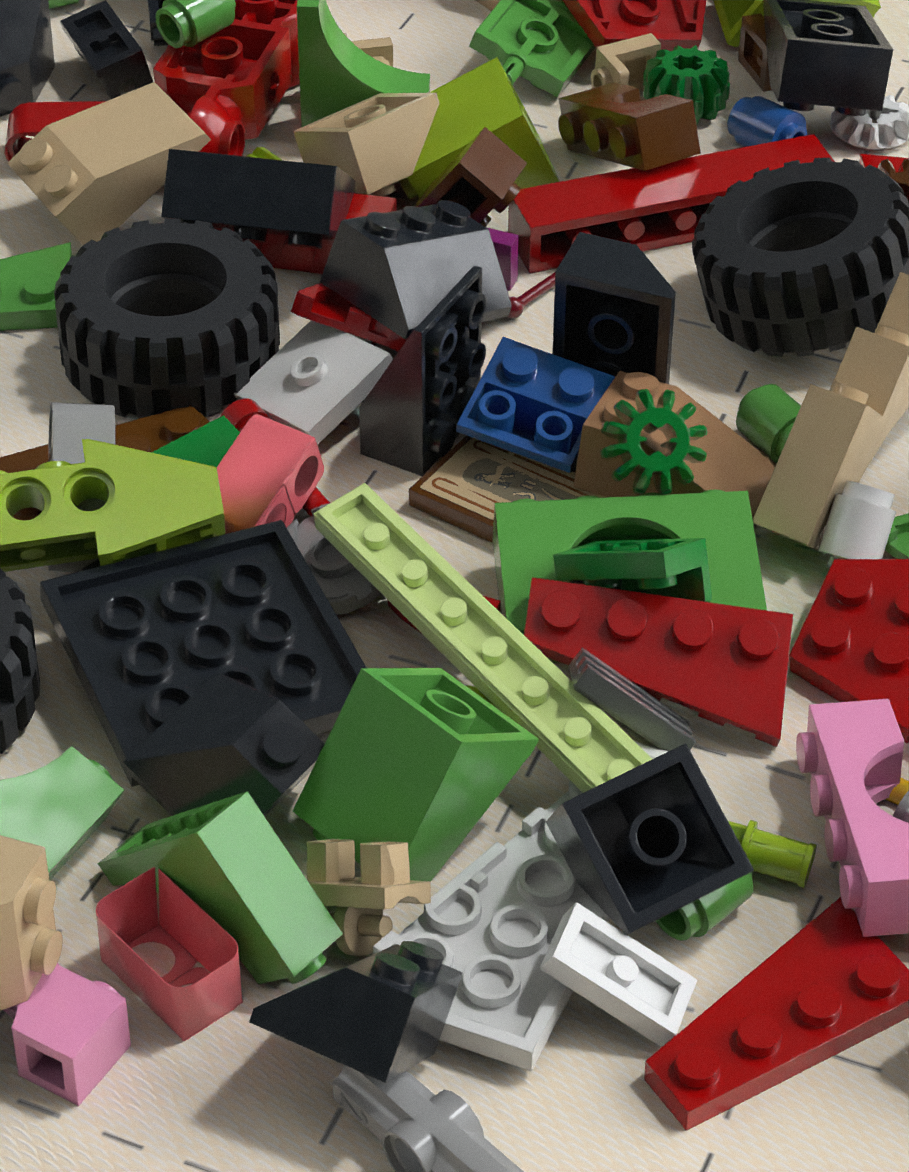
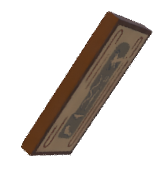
M467 435L409 488V506L493 543L495 503L513 502L518 499H534L537 501L576 499L588 495L600 498L606 497L573 488L576 470L568 473Z

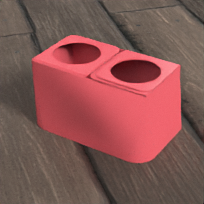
M259 414L253 415L248 420L217 466L224 510L225 534L279 520L284 522L286 528L292 523L295 515L301 510L324 473L322 458L316 439L313 436Z
M155 867L103 897L98 902L96 917L101 961L183 1041H186L243 1003L238 944L227 931L160 869H158V921ZM147 942L166 945L174 953V966L169 973L160 977L132 948ZM197 962H199V963H200L201 965H203L205 968H202V967H195V968H193V967H194V965H195Z

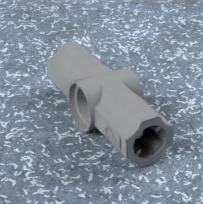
M345 1065L339 1076L332 1082L333 1099L382 1142L384 1153L395 1172H524L484 1138L482 1126L471 1107L452 1091L443 1090L435 1095L408 1071L403 1072L387 1083H383Z

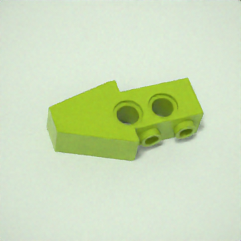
M82 439L85 459L83 463L70 464L66 461H50L39 465L34 470L13 473L0 470V569L4 572L99 558L100 566L225 534L224 510L217 467L97 440ZM91 498L106 502L104 506L95 511H83L77 508L81 502ZM32 507L42 511L31 520L23 521L13 517L19 510Z

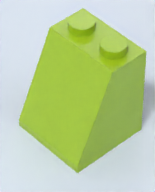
M498 57L429 92L437 93L439 106L413 174L399 180L409 199L417 195L420 198L431 183L486 127L527 163L515 180V183L521 189L560 182L540 136Z

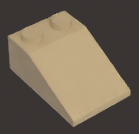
M153 82L45 126L33 139L25 143L21 150L7 164L49 211L84 245L91 239L98 242L101 240L104 232L119 228L165 184L169 149L199 152L211 139Z

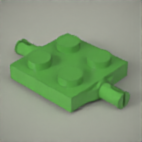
M500 0L477 28L469 47L483 54L489 60L498 57L512 85L521 76L530 81L535 87L545 90L556 97L561 94L596 48L562 0Z

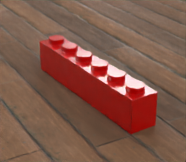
M815 134L688 157L646 171L630 168L523 188L508 205V233L518 235V255L529 274L558 268L579 232L635 244L642 252L689 243L693 241L694 231L709 204L717 196L724 197L728 187L739 180L746 182L753 178L755 172L769 168L770 171L784 167L783 163L799 160L800 163L813 162L814 158L830 157L833 162L835 161Z

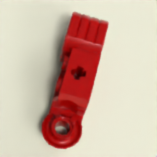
M235 0V18L231 25L193 47L182 46L174 48L168 45L153 67L154 82L211 139L199 152L243 156L245 140L258 138L287 89L300 84L297 28L298 0Z

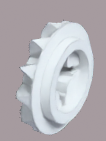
M888 95L884 99L882 111L866 110V114L863 116H849L834 110L831 112V129L841 140L859 148L881 150L896 147L909 140V104L895 102L894 96ZM872 119L877 120V123H872Z

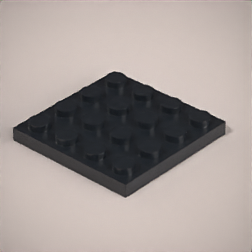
M282 520L40 582L41 602L120 764L217 672L280 699L316 735L332 730L361 668H367ZM124 770L132 787L140 785Z

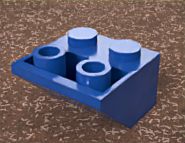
M502 337L457 423L456 432L571 473L576 470L583 423L606 392L615 376Z

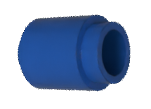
M762 96L741 98L733 106L727 122L729 134L735 138L737 144L743 147L808 135L806 120L802 114Z

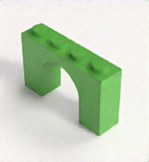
M713 489L689 494L661 495L660 493L650 492L639 496L600 498L588 495L576 499L543 501L518 499L513 502L495 503L493 549L498 599L501 601V614L524 635L532 577L570 582V580H556L554 554L596 541L686 538L706 539L712 592L711 603L767 610L748 491L725 492ZM548 658L553 664L560 663L558 661Z

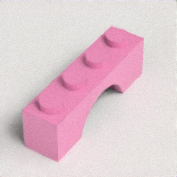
M889 699L811 704L808 711L807 732L798 733L796 740L800 772L811 774L810 797L813 813L816 817L824 816L826 820L824 836L828 859L830 862L839 861L841 866L839 885L843 906L845 909H855L863 937L909 933V823L893 817L876 805L878 802L889 798L893 788L900 783L904 739Z
M58 963L51 974H42L28 1001L3 1010L14 1020L11 1029L18 1075L77 1106L85 1100L131 1046L126 998L119 995L110 985L102 981H90L61 967Z

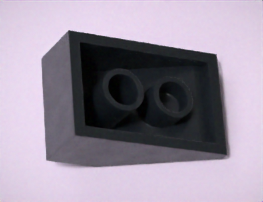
M764 0L763 10L770 87L778 102H783L784 107L797 111H811L814 109V105L834 107L836 112L849 116H863L866 114V110H883L893 48L866 6L810 0Z

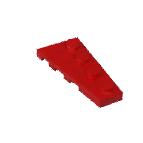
M840 897L645 1061L644 1080L687 1131L909 1018V969L878 936L863 937L856 912L852 908L845 909Z

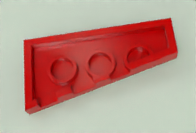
M532 577L524 636L546 657L569 665L581 648H584L659 701L664 698L699 712L698 717L721 726L728 723L756 734L755 739L775 747L778 746L781 740L793 614Z

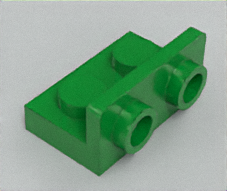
M705 538L596 541L553 555L556 580H582L584 585L704 602L712 600Z

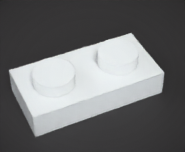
M577 902L563 915L540 967V970L660 1047L676 1036L697 979Z

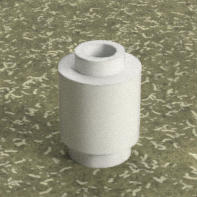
M846 481L842 495L835 494L818 550L830 555L827 567H831L834 559H882L896 515V511L891 509L894 494L861 483Z

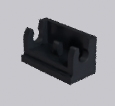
M106 0L60 20L62 29L73 43L78 54L86 61L96 77L102 79L110 99L121 96L119 92L120 86L127 80H134L136 89L153 83L142 48Z

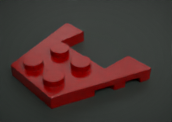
M562 0L595 47L650 33L661 43V50L673 51L675 45L689 49L697 45L699 48L702 40L706 0Z
M834 559L789 654L790 671L839 702L889 699L906 744L909 743V559Z

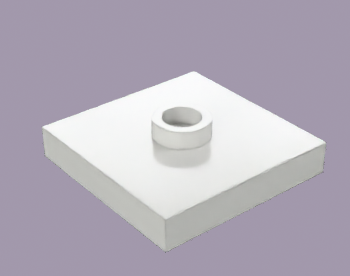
M311 320L250 378L249 383L238 393H234L238 400L244 398L254 400L271 420L313 436L318 445L366 399L393 359L390 353L349 333Z

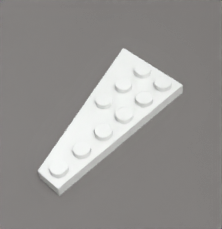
M636 742L652 759L668 752ZM569 781L568 792L548 809L545 810L538 807L522 820V830L504 846L496 842L431 897V903L424 904V913L401 933L396 934L391 930L373 946V954L395 944L401 945L403 941H413L427 945L442 953L444 956L442 964L461 971L463 974L439 1040L529 1071L533 1070L573 990L540 970L563 915L577 902L606 922L610 920L609 916L578 885L546 824L548 818L563 802L582 794L571 781Z

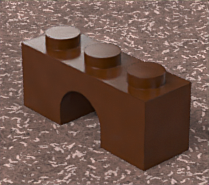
M615 82L558 98L561 110L558 127L560 135L567 145V150L643 171L701 154L693 100L664 94L641 101L639 88Z

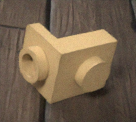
M650 33L596 47L595 69L591 72L592 88L615 82L637 87L639 92L643 91V72L646 69L647 60L656 57L657 51L661 50V43Z

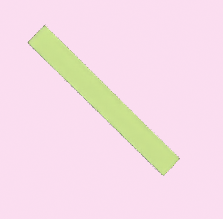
M366 483L313 513L316 529L501 712L539 739L536 747L582 793L652 760L595 703L574 690L572 681Z

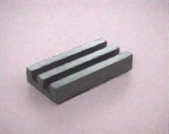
M581 648L568 665L574 690L658 748L670 751L686 743L691 750L695 745L696 740L692 737L693 732L689 728L690 725L686 719L584 648Z

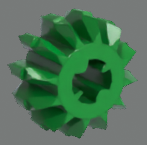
M675 45L673 51L658 50L656 57L647 60L646 69L643 72V97L647 100L667 94L693 100L696 125H698L701 118L706 120L716 119L717 113L726 109V102L730 96V73L728 72L727 61L717 58L716 51L698 50L697 45L690 49Z
M641 389L636 393L635 398L637 410L624 400H620L613 407L616 415L624 424L615 421H606L602 424L601 432L619 441L618 444L609 445L601 449V458L610 460L621 456L624 463L613 471L611 477L616 482H619L632 471L635 472L636 476L633 482V492L635 494H644L649 487L651 477H653L657 492L661 495H667L672 492L671 475L684 485L694 479L692 470L683 460L691 463H702L706 460L707 453L701 448L690 445V441L706 436L708 433L707 427L705 425L687 427L684 421L696 411V407L691 402L681 407L676 413L671 411L675 401L674 391L667 389L662 392L655 408L649 390ZM659 429L667 438V441L660 446L667 448V452L665 455L659 451L647 455L640 445L647 440V437L640 436L641 431L644 430L651 434Z

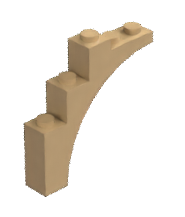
M900 272L875 333L856 327L830 390L810 384L753 518L754 524L818 551L835 494L842 495L846 481L859 483L885 438L908 409V274Z

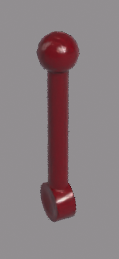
M555 272L518 298L509 297L512 308L507 318H518L523 313L524 306L554 287Z

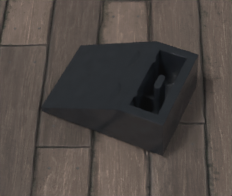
M474 265L413 330L359 407L360 454L423 476L439 457H444L452 449L455 439L460 435L459 432H456L457 423L481 379V368L486 356V346L484 343H481V323L487 305L486 296L482 294L481 267Z

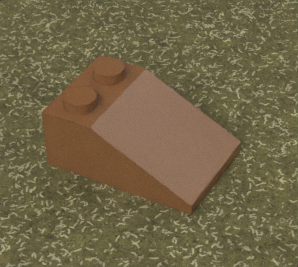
M619 371L583 423L573 488L605 497L639 496L633 492L635 472L632 471L619 482H616L611 477L613 471L624 462L621 456L610 460L601 458V449L609 445L618 444L619 441L603 434L601 427L606 421L624 424L613 408L620 400L630 403L637 410L635 402L636 393L641 389H648L656 408L662 392L668 389L675 392V401L671 411L676 413L686 404L693 403L696 411L684 422L688 428L705 425L708 431L706 436L690 441V445L701 448L707 453L706 460L702 463H691L683 460L692 470L694 479L684 485L671 475L672 492L669 494L701 493L713 489L725 492L748 491L753 520L776 464L679 387L659 382L656 377L647 373ZM658 429L651 434L644 430L641 431L640 436L647 437V440L640 444L647 455H651L656 451L664 455L666 454L667 448L660 446L667 441L662 431ZM651 477L649 487L645 493H658L653 477Z

